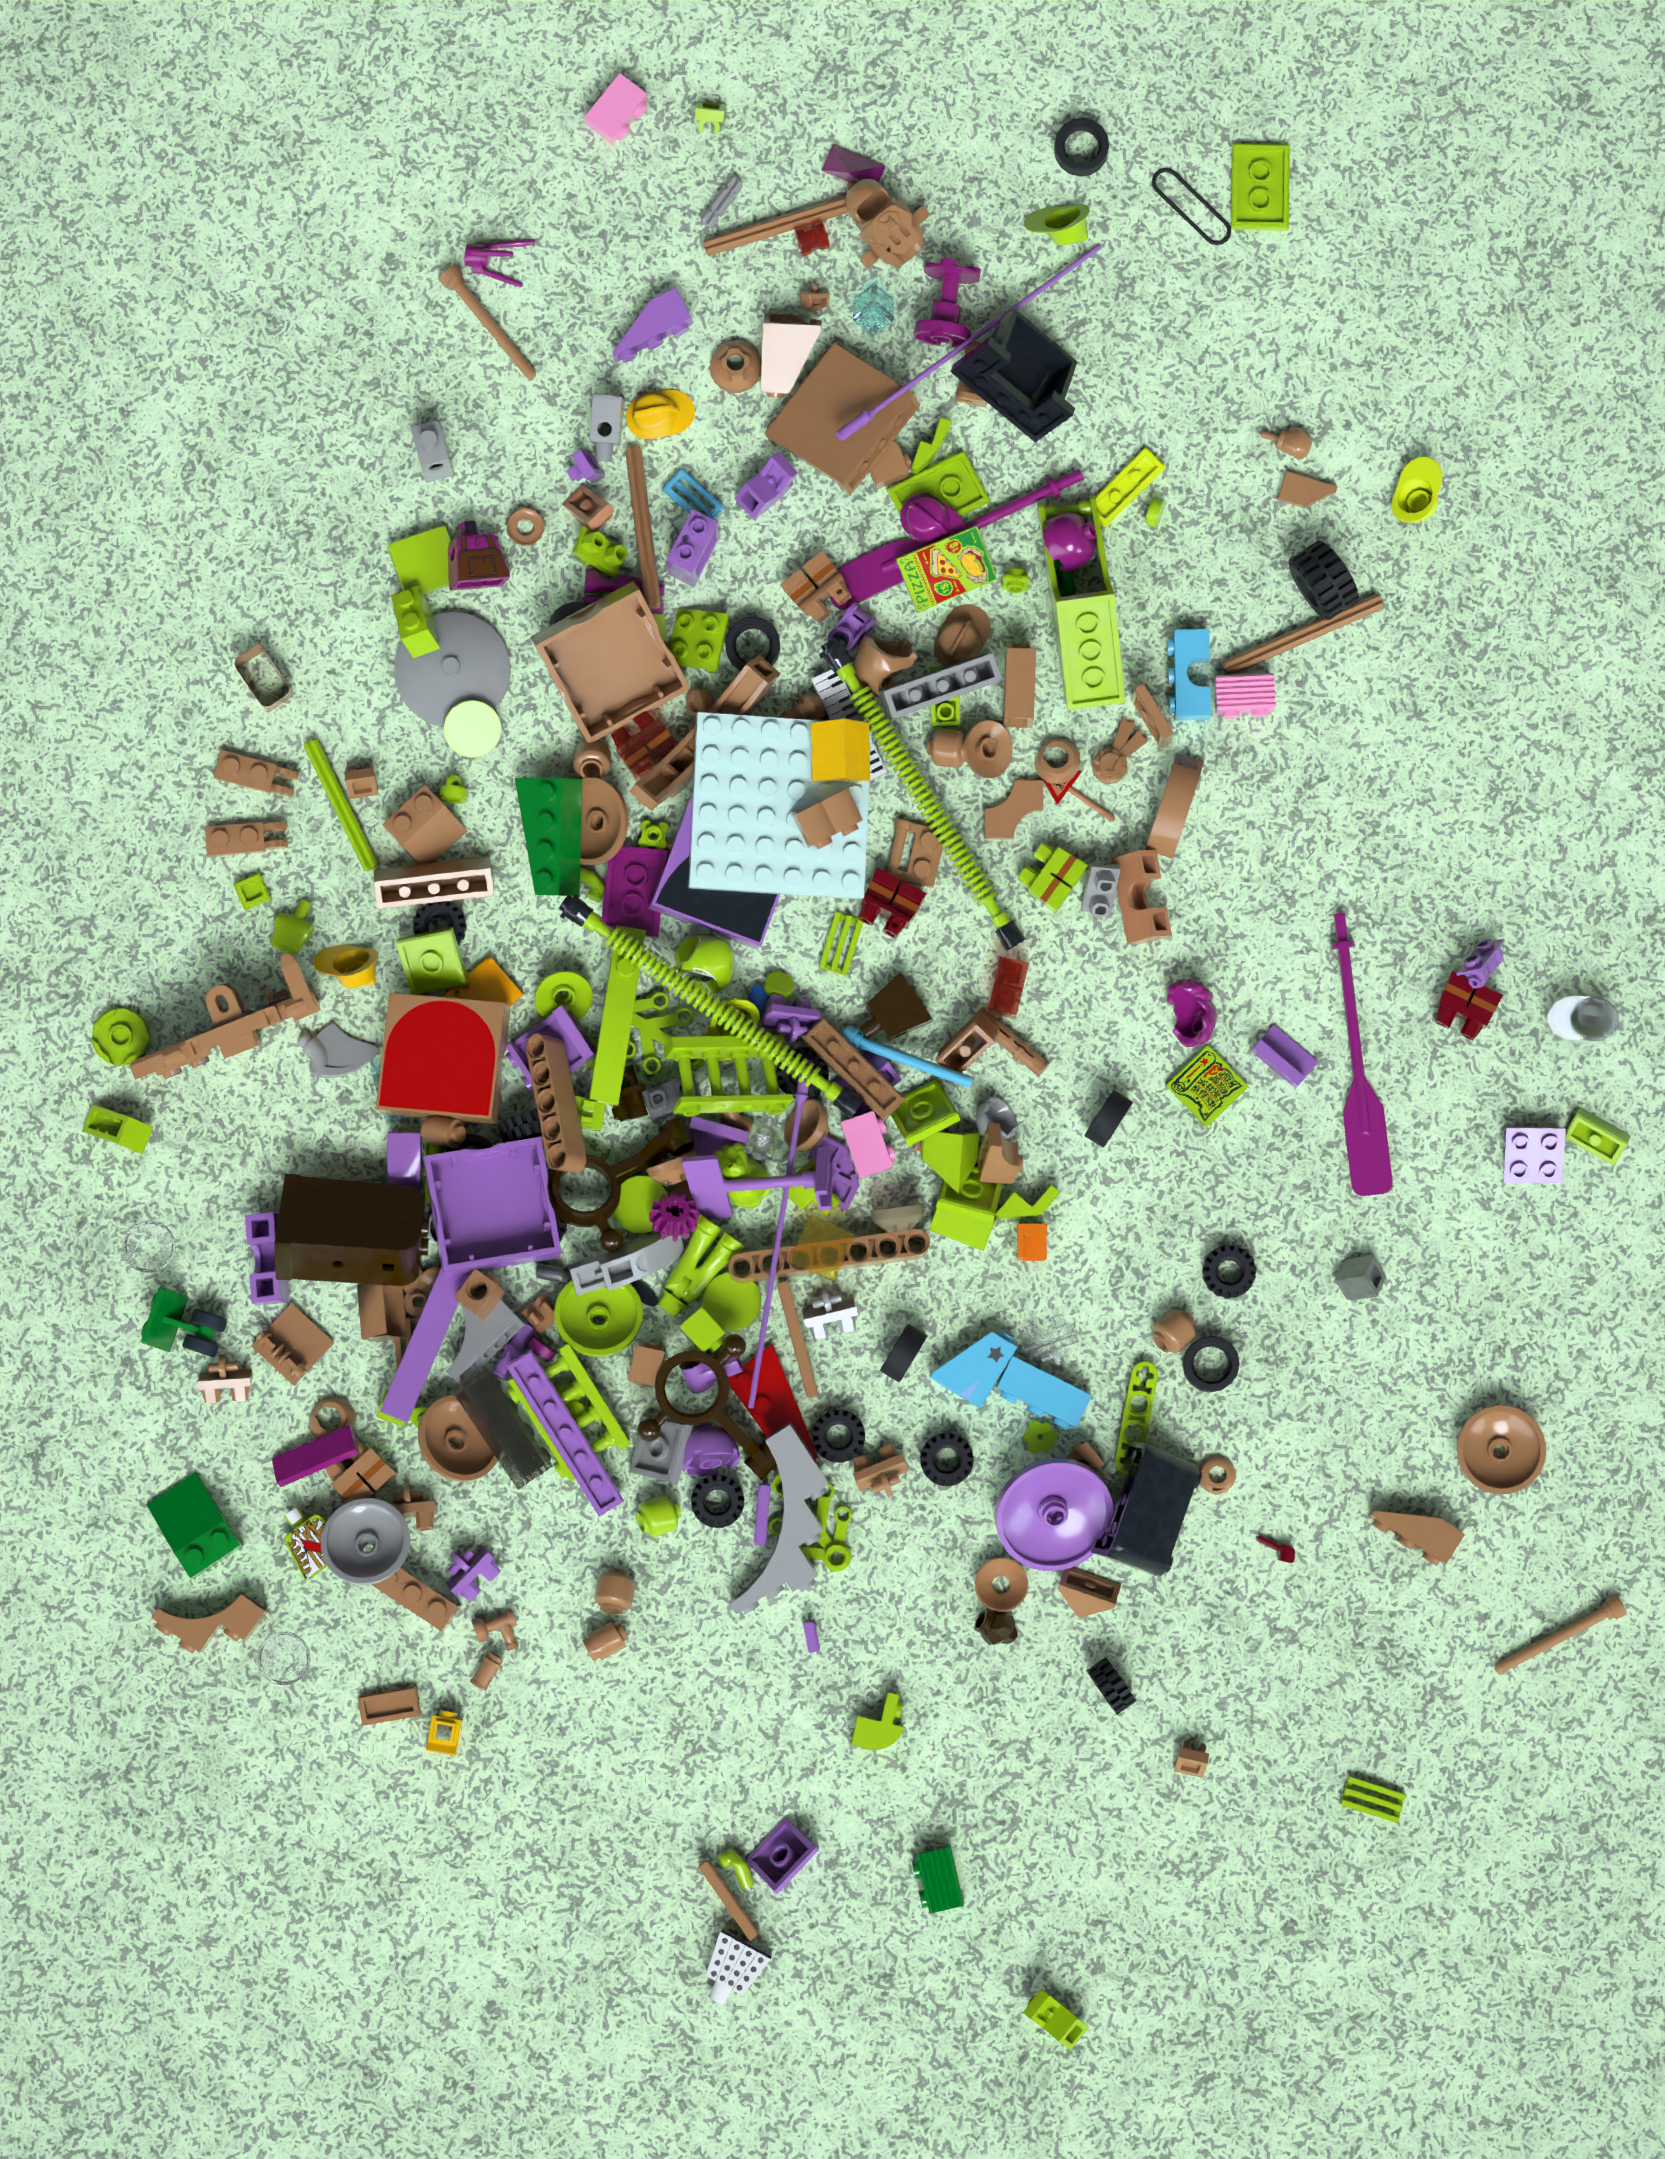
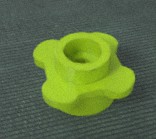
M1009 569L1002 576L1004 583L1001 584V588L1010 593H1022L1029 590L1030 586L1028 583L1031 582V578L1028 577V573L1025 570Z
M649 820L643 821L640 825L642 836L638 840L639 846L641 848L649 847L664 850L667 846L665 839L666 833L669 832V826L665 822L654 824ZM656 833L657 836L652 838L651 834Z

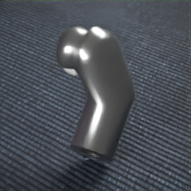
M543 1264L537 1266L536 1277L561 1283L559 1292L572 1280L571 1275L559 1267Z

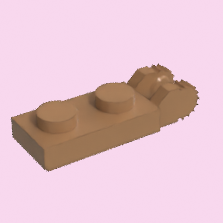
M221 750L213 778L268 794L273 792L293 797L294 790L290 787L273 783L276 775L290 780H297L299 773L278 767L277 764Z
M263 822L206 826L207 856L263 853L266 850L288 848L287 840L277 839L265 842V832H282L287 830V823L271 822L264 824Z

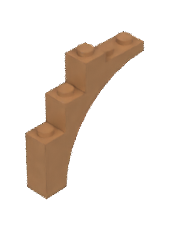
M760 655L756 656L743 667L734 681L707 713L750 716L781 673ZM696 726L661 762L637 781L629 791L637 798L640 804L646 806L649 810L652 811L667 798L675 797L693 779Z

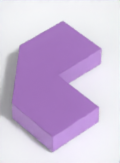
M827 1136L818 1146L812 1148L807 1160L810 1161L813 1158H817V1147L829 1146V1162H833L834 1165L832 1193L841 1200L837 1207L847 1211L860 1184L847 1146Z

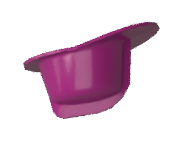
M918 494L911 497L904 503L900 511V522L903 529L923 546L965 529L962 518L953 509L930 494Z

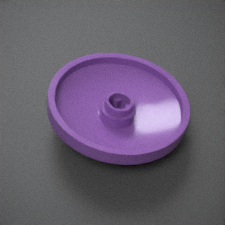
M1066 1458L1044 1459L1022 1468L1005 1484L995 1507L996 1530L1004 1548L1021 1564L1042 1571L1064 1570L1077 1566L1094 1555L1091 1553L1095 1539L1103 1540L1108 1534L1103 1530L1105 1526L1110 1527L1114 1515L1113 1502L1106 1484L1089 1466Z

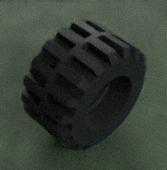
M1318 540L1289 559V568L1294 582L1308 604L1322 618L1331 620L1358 602V589L1350 572L1337 553L1323 541Z

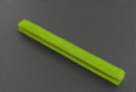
M312 739L306 742L304 749L364 871L367 872L375 869L378 866V862L319 741Z

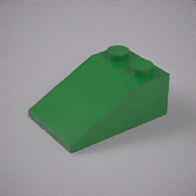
M197 1472L146 1504L173 1553L191 1579L197 1578L244 1546Z

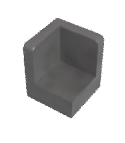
M1374 1256L1343 1260L1335 1277L1337 1285L1347 1300L1378 1297L1386 1279L1385 1273Z

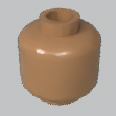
M937 730L934 737L929 738L927 742V754L931 755L933 763L936 766L960 768L966 762L964 754L966 734L958 730Z
M586 740L581 741L576 746L573 755V769L576 775L581 779L589 777L605 778L611 768V751L609 747L601 740L587 743Z
M1169 1310L1154 1323L1152 1339L1163 1352L1178 1353L1195 1339L1196 1330L1194 1325L1196 1322L1186 1311Z
M612 1568L609 1573H603L599 1576L594 1600L600 1606L599 1609L609 1614H622L623 1610L631 1607L636 1584L632 1578L627 1576V1571Z

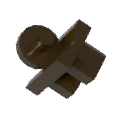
M633 1065L624 1067L618 1106L613 1105L611 1109L614 1119L620 1120V1122L648 1115L641 1093L647 1089L646 1084L638 1083Z

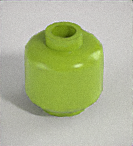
M658 1495L642 1501L639 1505V1511L635 1512L636 1521L643 1534L647 1533L651 1537H658L676 1530L678 1518L682 1516L677 1501H671L666 1495Z

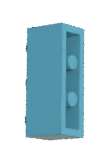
M1012 1356L996 1388L1001 1391L999 1397L1013 1404L1019 1400L1028 1405L1027 1411L1039 1417H1042L1043 1413L1054 1418L1053 1424L1067 1431L1070 1426L1073 1428L1077 1427L1092 1395Z

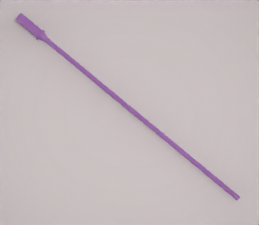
M1097 244L877 406L866 411L862 410L861 414L835 432L836 437L842 442L867 423H871V419L878 411L998 325L1002 318L1012 309L1018 310L1102 249V246Z
M808 1060V1062L806 1063V1066H809V1064H810L811 1062L813 1063V1061ZM806 1079L802 1083L798 1081L797 1090L794 1094L796 1096L797 1109L786 1175H792L802 1108L806 1099L809 1098V1087L804 1086L807 1082ZM790 1187L783 1188L748 1408H754Z

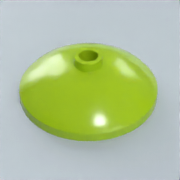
M571 1280L561 1290L556 1300L554 1310L555 1325L563 1341L566 1344L569 1343L573 1350L593 1357L610 1356L627 1348L637 1337L643 1321L641 1299L630 1283L607 1291L606 1287L577 1296ZM600 1317L604 1322L597 1325L593 1322L595 1318Z

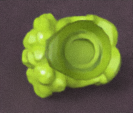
M736 1143L732 1146L725 1144L721 1150L713 1153V1155H718L725 1180L769 1177L768 1172L757 1161L747 1157L746 1149L742 1143ZM771 1189L728 1192V1196L737 1206L755 1208L760 1205L763 1198L769 1195Z

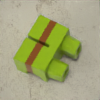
M1042 843L1033 857L1044 864V868L1039 874L1026 865L1018 876V880L1028 888L1030 896L1039 900L1046 908L1056 914L1071 893V890L1074 889L1086 872L1088 865L1060 847L1055 850L1051 846Z

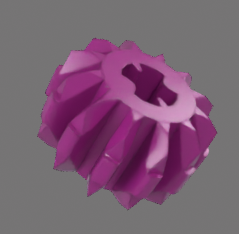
M674 1190L671 1193V1197L662 1193L659 1201L652 1203L649 1221L653 1223L652 1229L654 1233L661 1232L662 1240L667 1236H672V1240L675 1243L679 1235L687 1240L689 1232H695L697 1229L700 1213L698 1212L699 1210H696L695 1200L687 1201L688 1196L686 1193L681 1197H677Z

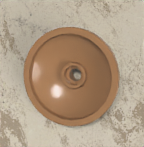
M589 777L582 779L580 864L599 865L609 861L621 849L627 835L629 818L625 800L619 790L604 779Z
M449 1395L438 1399L425 1410L418 1426V1443L424 1459L434 1471L449 1480L458 1482L477 1480L490 1472L499 1460L502 1450L500 1427L490 1410L473 1398L463 1395ZM449 1440L454 1442L455 1448L450 1446Z
M1506 1405L1487 1407L1472 1415L1462 1427L1457 1440L1458 1463L1466 1478L1479 1489L1492 1494L1515 1493L1529 1486L1540 1474L1546 1458L1545 1438L1537 1422L1524 1411ZM1496 1445H1501L1504 1448L1502 1456L1495 1455L1494 1447Z

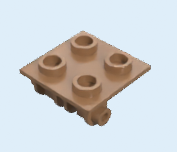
M291 1303L266 1331L263 1330L256 1337L257 1340L251 1346L295 1386L334 1342Z

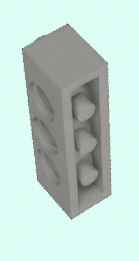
M984 653L887 687L878 692L887 718L894 719L1000 682L1002 678L994 654Z

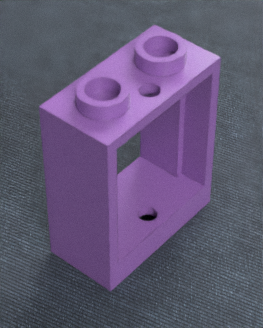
M693 509L691 510L666 559L670 576L695 587L720 538L718 521ZM687 535L685 541H683L682 537Z

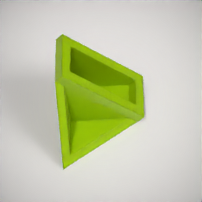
M939 1131L922 1140L920 1159L928 1164L958 1194L977 1162L979 1132Z

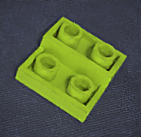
M446 526L407 537L387 546L402 590L418 585L422 593L428 595L432 594L436 589L449 586L448 546L451 540Z

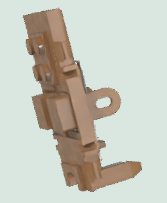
M289 953L281 955V970L291 992V998L287 988L273 993L272 988L269 987L264 989L268 999L267 1002L244 1009L239 994L234 987L228 984L212 987L206 994L205 1000L213 1020L211 1022L214 1023L215 1028L189 1039L186 1033L183 1032L186 1040H184L181 1033L183 1041L132 1061L130 1069L134 1079L136 1080L156 1072L157 1076L163 1075L165 1080L182 1073L181 1067L189 1063L192 1068L203 1065L210 1061L208 1056L213 1054L211 1049L219 1045L224 1059L262 1044L257 1029L266 1028L290 1017H293L296 1021L319 1012L321 1008L315 992L309 990L298 962ZM220 995L225 997L229 1007L228 1011L222 1008L219 1000ZM269 1002L268 1007L265 1008L264 1004ZM260 1005L261 1010L250 1014L249 1008Z

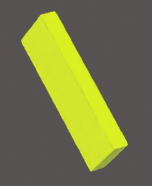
M1146 447L1096 496L1100 525L1106 529L1166 469V466Z

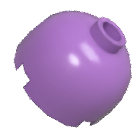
M712 1423L697 1425L695 1430L691 1431V1435L686 1442L682 1471L684 1472L687 1469L688 1475L708 1476L718 1474L713 1469L716 1467L727 1465L728 1470L734 1468L740 1461L736 1441L723 1428L713 1426Z

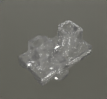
M763 1112L762 1117L756 1116L745 1145V1153L751 1154L757 1160L772 1161L784 1128V1124L779 1122L781 1113L771 1115Z
M1063 1314L1053 1316L1048 1320L1052 1331L1044 1334L1040 1333L1037 1324L1023 1327L1024 1341L1022 1343L1027 1360L1040 1356L1042 1362L1053 1359L1055 1366L1061 1365L1059 1356L1069 1353L1068 1345L1077 1342L1073 1324H1068Z

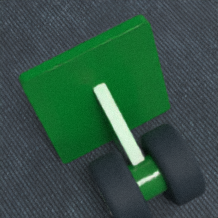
M159 1287L157 1293L152 1298V1309L148 1320L144 1323L141 1330V1343L170 1352L178 1328L195 1333V1336L191 1334L185 1335L182 1344L183 1348L215 1357L219 1344L212 1342L215 1330L224 1332L228 1320L216 1314L195 1309L191 1322L198 1324V1327L183 1323L181 1319L188 1302V1296Z

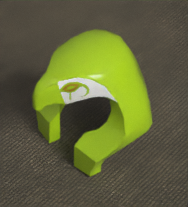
M697 934L687 938L679 945L673 955L676 967H679L677 969L678 972L682 970L683 972H693L713 978L710 981L695 979L694 987L700 983L703 985L700 989L701 992L705 987L709 989L706 994L707 996L711 992L716 993L726 988L733 978L735 967L734 950L726 941L714 935Z

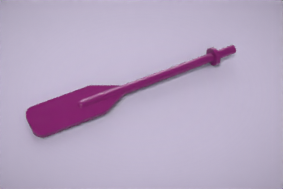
M1080 469L1055 481L1050 476L1045 479L1046 485L965 523V529L976 525L979 530L1050 495L1056 500L1061 497L1059 491L1084 480ZM916 540L894 541L837 568L838 572L847 582L845 585L852 597L839 606L831 596L829 598L832 604L837 609L846 610L854 602L859 604L903 583L904 580L895 558L924 546Z
M1336 913L1333 915L1337 942L1332 943L1331 947L1332 950H1338L1353 1071V1081L1343 1110L1351 1186L1353 1191L1359 1196L1379 1195L1387 1193L1393 1185L1385 1114L1382 1104L1364 1073L1350 948L1355 947V942L1348 941L1345 913Z

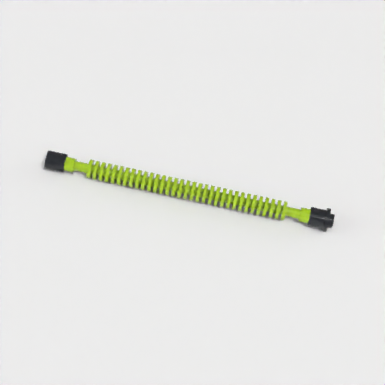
M833 638L821 646L823 652L819 654L820 658H824L833 672L838 674L841 681L847 683L853 693L849 698L852 702L857 699L853 706L855 708L861 706L857 710L859 715L865 712L861 717L862 720L869 719L867 723H869V726L873 725L869 730L871 734L877 732L873 738L875 740L881 738L877 742L879 747L883 744L885 745L881 751L883 753L889 751L885 755L886 759L893 757L889 764L891 766L897 764L893 768L894 772L901 770L897 774L899 779L903 776L905 777L901 783L903 785L909 783L905 787L906 791L913 790L909 796L911 798L915 795L917 796L913 800L914 804L921 802L917 809H925L921 813L922 817L929 815L925 821L926 823L933 822L929 826L930 830L935 827L937 828L933 832L934 836L941 835L937 838V841H945L940 846L942 849L949 848L945 851V854H953L948 859L950 862L955 859L957 860L953 867H961L957 870L958 875L963 872L965 873L960 878L962 881L968 878L969 881L965 883V886H973L968 891L970 894L976 891L977 894L973 896V899H981L976 904L978 907L984 904L993 918L990 921L996 929L995 933L999 937L1005 951L1010 950L1026 940V938L1014 921H1011L1006 912H1002L994 900V897L998 895L995 891L992 894L989 892L994 887L992 885L986 887V884L990 882L987 878L983 881L982 878L986 874L984 872L978 874L982 870L981 866L974 867L978 861L976 859L972 862L970 861L974 857L973 853L966 855L970 848L968 846L964 849L962 848L966 844L965 840L958 842L962 836L961 834L954 835L958 831L956 827L950 829L954 825L953 821L946 822L950 816L948 814L944 817L942 816L946 812L945 808L938 810L942 803H934L938 799L937 795L930 797L934 791L933 789L926 790L930 787L929 782L924 785L922 784L926 780L925 776L918 777L922 774V771H914V769L919 767L917 763L910 764L914 761V758H906L911 754L909 750L902 752L906 745H898L902 742L901 737L896 740L894 739L899 734L897 731L890 732L894 729L893 725L886 726L891 721L889 718L882 719L886 716L885 712L878 713L883 708L881 705L875 708V705L879 702L877 699L870 700L874 697L873 692L868 695L866 694L871 690L870 687L863 688L856 678L855 674L857 672L851 664L852 660L847 650L843 646L846 643L844 640L838 642L836 638Z
M578 893L573 897L568 894L558 909L562 911L560 915L562 919L567 918L580 927L584 926L589 931H596L607 939L605 945L608 948L613 943L614 945L611 950L615 952L620 948L617 953L620 956L626 952L624 959L628 960L630 957H633L630 963L634 965L638 961L639 963L636 966L638 969H641L644 965L645 967L642 972L645 974L650 969L649 976L651 978L657 974L655 981L659 982L663 978L662 986L665 987L667 983H670L667 988L669 991H672L675 987V995H678L681 991L680 998L682 1000L686 996L689 997L686 1003L690 1004L694 1000L695 1002L692 1007L696 1009L698 1005H701L698 1010L701 1013L707 1009L706 1017H709L711 1013L714 1014L711 1018L713 1022L717 1018L720 1019L717 1023L719 1026L725 1022L726 1025L723 1029L726 1031L731 1026L730 1034L734 1035L738 1031L739 1033L736 1038L740 1039L742 1035L745 1036L742 1040L745 1044L748 1040H751L748 1046L752 1048L756 1044L755 1051L757 1053L762 1048L763 1052L761 1055L763 1057L767 1053L770 1054L767 1060L771 1061L775 1057L774 1065L777 1066L779 1062H782L779 1068L783 1070L786 1066L789 1067L786 1071L787 1074H790L792 1070L795 1071L792 1075L794 1079L800 1075L801 1077L798 1080L800 1083L804 1079L807 1080L804 1086L808 1088L812 1083L825 1093L824 1096L831 1100L833 1105L849 1118H852L860 1107L864 1098L846 1087H841L836 1082L830 1083L818 1074L821 1068L817 1066L815 1071L812 1070L815 1065L811 1062L809 1066H806L807 1058H804L802 1062L799 1061L802 1057L800 1053L795 1058L793 1056L796 1052L794 1049L788 1053L787 1051L790 1046L786 1044L782 1049L781 1046L784 1042L780 1040L778 1044H775L777 1037L773 1036L769 1040L768 1038L771 1033L767 1032L765 1035H762L765 1029L761 1027L757 1031L756 1029L759 1025L756 1022L751 1027L750 1024L753 1020L749 1018L745 1023L746 1015L742 1014L738 1018L737 1016L740 1011L736 1009L734 1013H731L734 1008L731 1005L728 1009H725L728 1003L723 1001L721 1005L718 1004L721 1000L719 996L713 1000L715 996L713 992L709 996L706 995L709 989L705 987L702 992L700 991L703 986L699 983L694 987L696 980L692 979L689 983V975L681 978L684 974L682 970L676 974L675 972L678 968L675 965L671 970L669 967L672 963L669 961L663 965L665 958L661 957L657 961L658 953L655 952L653 956H650L653 950L649 948L645 952L644 950L647 947L645 944H642L639 948L638 945L641 941L637 939L632 943L634 939L632 935L626 939L628 932L625 930L620 935L621 927L618 926L613 930L601 921L602 918L593 912L594 909L580 899Z

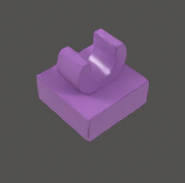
M580 449L571 455L576 465L569 468L566 472L572 481L577 480L578 482L583 478L596 481L605 475L590 450Z

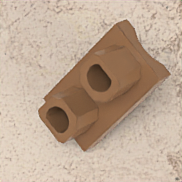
M226 1354L219 1355V1363L208 1364L209 1372L199 1373V1380L196 1381L197 1390L202 1391L205 1403L220 1402L221 1388H231L232 1401L248 1400L249 1389L253 1379L252 1369L239 1370L238 1362H227Z
M893 1444L878 1450L882 1462L871 1465L867 1455L853 1459L855 1470L853 1476L859 1491L871 1487L873 1493L885 1489L888 1497L893 1495L890 1487L901 1483L898 1475L909 1471L903 1454H899Z
M410 1484L404 1485V1493L394 1494L393 1501L394 1503L405 1502V1504L392 1506L402 1514L404 1519L416 1517L417 1531L433 1530L434 1515L438 1514L435 1501L413 1503V1501L423 1500V1492H412Z

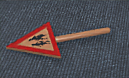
M1078 771L1071 780L1061 784L1048 783L1043 780L1056 805L1059 804L1067 792H1070L1108 820L1115 821L1113 815L1071 787L1082 771Z

